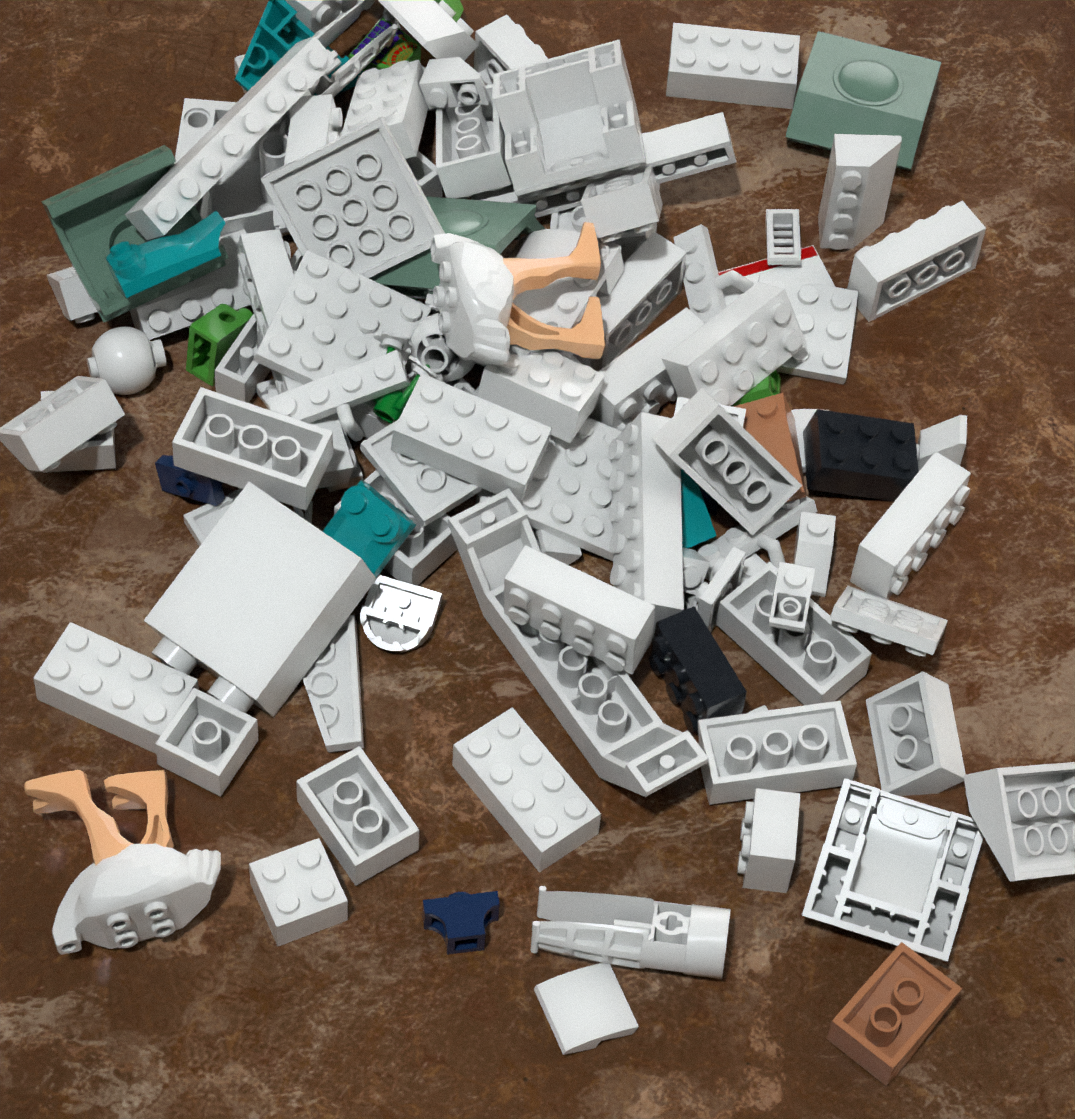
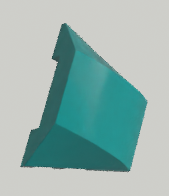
M285 0L268 1L234 79L247 92L296 43L315 35L296 17L297 11ZM327 46V47L325 48L326 50H329L330 52L333 51V49H331L329 46ZM338 55L337 58L341 61V64L327 76L331 78L332 74L335 71H337L342 65H344L348 60H350V58H348L347 56L341 58ZM362 70L337 95L356 86L358 76L364 71Z

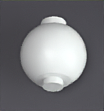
M439 313L433 314L425 318L413 332L411 338L413 348H410L411 356L418 359L424 365H430V369L435 373L440 372L444 378L443 382L457 380L465 376L476 362L463 360L447 346L445 333L439 331Z
M125 326L110 329L97 339L92 348V357L87 358V365L90 377L105 379L115 394L130 395L142 391L153 381L156 369L166 366V357L160 339L150 341L144 332Z

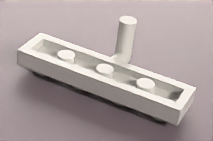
M702 224L673 237L675 245L687 252L683 282L690 311L705 324L726 308L722 289L733 285L745 293L754 285L753 282L734 270L719 276L709 231Z
M398 350L269 397L267 402L270 411L306 423H311L337 413L340 424L353 441H360L364 433L354 420L351 407L410 386L401 354Z
M806 496L786 502L754 535L749 533L740 524L727 530L723 536L712 543L702 546L698 553L710 562L705 579L712 580L714 577L712 571L720 556L726 558L733 546L746 552L745 558L761 548L767 550L771 563L778 569L779 562H785L780 543L776 538L798 525L801 511L818 512L815 501Z

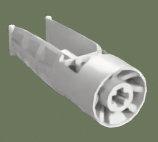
M358 0L357 5L339 15L333 22L315 33L314 36L325 48L359 17L365 0ZM393 24L335 71L331 78L327 75L337 68L341 61L337 58L338 54L336 51L330 52L327 50L336 62L302 96H314L316 93L317 95L332 94L334 98L385 46H391L398 25ZM292 107L268 131L280 132L288 136Z
M540 886L537 917L550 921L533 922L530 951L537 953L538 949H542L552 953L638 969H660L683 972V974L722 979L731 909L692 904V906L653 901L651 898L626 895L546 891L545 886Z

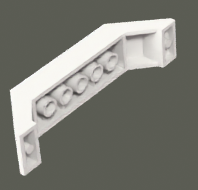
M509 488L448 519L449 528L483 616L599 778L647 797L708 763V756L688 730L681 732L664 724L625 671L613 670L604 661L592 655H582L576 652L571 645L560 640H550L542 635L539 630L527 624L519 625L513 622L508 615L504 614V578L525 545L541 552L528 521V513Z

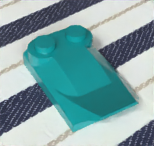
M215 211L199 223L177 235L157 238L140 245L130 244L128 241L120 242L110 248L111 253L106 257L108 267L121 291L128 298L221 256L218 248L219 238L226 223L220 214Z
M360 480L356 486L350 487L341 498V507L322 532L362 558L377 578L415 528L416 524L366 481Z

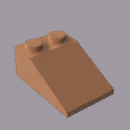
M780 393L733 406L746 409L743 428L802 485L787 502L806 497L795 418L784 394Z
M901 942L832 1020L826 1039L885 1086H888L960 994L962 988Z

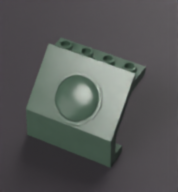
M818 31L797 91L785 137L790 141L831 151L834 134L901 136L902 142L896 168L911 171L933 90L936 88L941 62Z
M165 145L41 201L65 254L103 323L227 265L225 260L229 257L224 246L219 243L218 248L221 256L128 298L125 297L114 280L106 260L108 254L111 253L110 248L124 241L136 245L150 241L142 236L125 214L175 165V157L171 149ZM195 205L161 237L180 234L202 221L203 219Z
M425 196L445 234L450 233L469 238L494 249L500 255L513 240H520L521 234L528 235L534 231L545 229L536 220V204ZM429 248L369 279L407 297L426 299L427 294H433L434 287L440 284V264L432 261Z

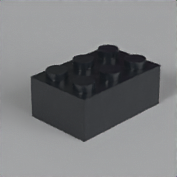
M817 409L803 431L807 489L895 501L919 472L914 423Z
M695 606L656 622L654 638H652L651 656H649L650 666L657 676L661 675L665 681L666 691L673 704L678 703L683 711V719L688 730L691 733L695 732L698 736V720L742 714L747 691Z

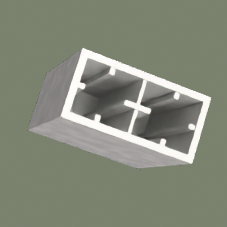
M248 482L144 619L162 638L152 651V654L167 666L187 675H190L197 664L217 677L216 681L207 691L210 696L244 713L249 710L252 704H255L274 718L376 581V577L362 558L254 484Z

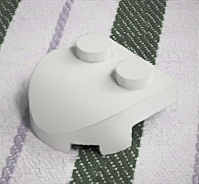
M378 575L376 581L369 589L365 605L361 607V625L369 640L381 649L391 652H406L416 649L432 633L443 594Z

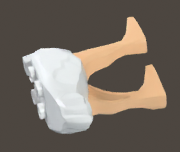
M583 223L577 245L569 256L546 259L503 258L494 249L469 238L450 233L433 235L430 246L433 262L440 264V284L434 287L433 304L435 307H439L440 310L438 319L439 331L445 333L447 346L460 358L481 364L500 366L509 359L510 353L508 349L510 345H518L527 350L554 348L571 352L582 358L600 359L602 357L605 340L599 297L589 296L581 322L572 329L541 323L527 315L513 303L518 294L526 290L545 288L560 278L576 277L597 280L600 273L601 260L593 223Z
M74 770L52 774L24 783L25 793L36 797L33 801L34 813H51L63 810L77 812L87 829L91 843L94 863L82 871L70 885L58 908L52 928L53 939L57 951L61 955L80 951L82 949L81 941L83 940L105 948L114 949L117 947L129 948L140 941L154 937L169 936L175 930L184 928L208 904L221 869V852L217 850L209 851L205 849L201 851L194 849L188 851L185 855L173 849L174 844L167 823L168 783L165 770L118 774L104 780L106 790L118 794L112 799L113 809L147 810V830L140 844H133L122 837L115 819L97 808L93 803L87 774L83 771Z

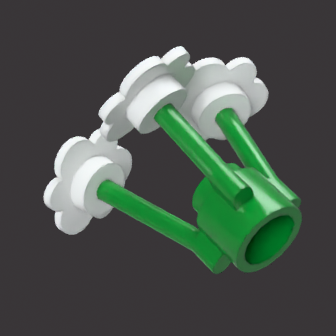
M388 331L374 333V339L381 342L382 348L387 350L386 354L398 350L400 353L401 351H406L407 348H413V343L404 335L393 334ZM410 355L408 358L415 363L412 366V371L416 375L410 386L403 393L396 390L372 399L371 401L376 403L373 412L382 420L392 424L400 418L421 373L443 382L442 374L440 372L435 373L430 369V365H424Z

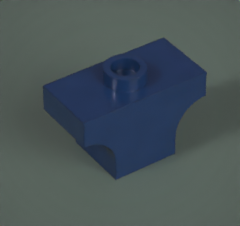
M162 455L155 462L162 491L218 506L225 499L222 487L223 482L174 466L173 455Z
M498 891L476 894L456 892L448 897L423 900L422 919L424 930H433L442 936L445 941L447 955L484 950L485 928L490 923L499 919L500 903Z

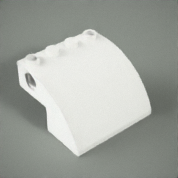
M620 39L493 74V99L505 134V162L516 196L523 194L527 197L535 196L543 192L545 188L553 186L565 188L582 178L598 179L605 176L608 171L619 168L622 170H632L638 167L641 162H645L639 116Z
M564 229L534 231L524 236L516 244L508 258L546 259L569 256L577 245L580 232ZM600 238L597 239L601 260L600 273L597 280L576 277L560 278L545 288L526 290L518 294L513 303L527 315L541 323L572 329L582 319L589 296L595 297L597 292L609 295L622 275L624 265L621 245L612 242L602 243ZM554 348L548 349L558 352L568 359H571L573 353ZM475 363L484 367L487 366V364Z
M844 778L802 916L896 946L903 942L915 952L948 961L984 836L972 817L953 811L949 812Z

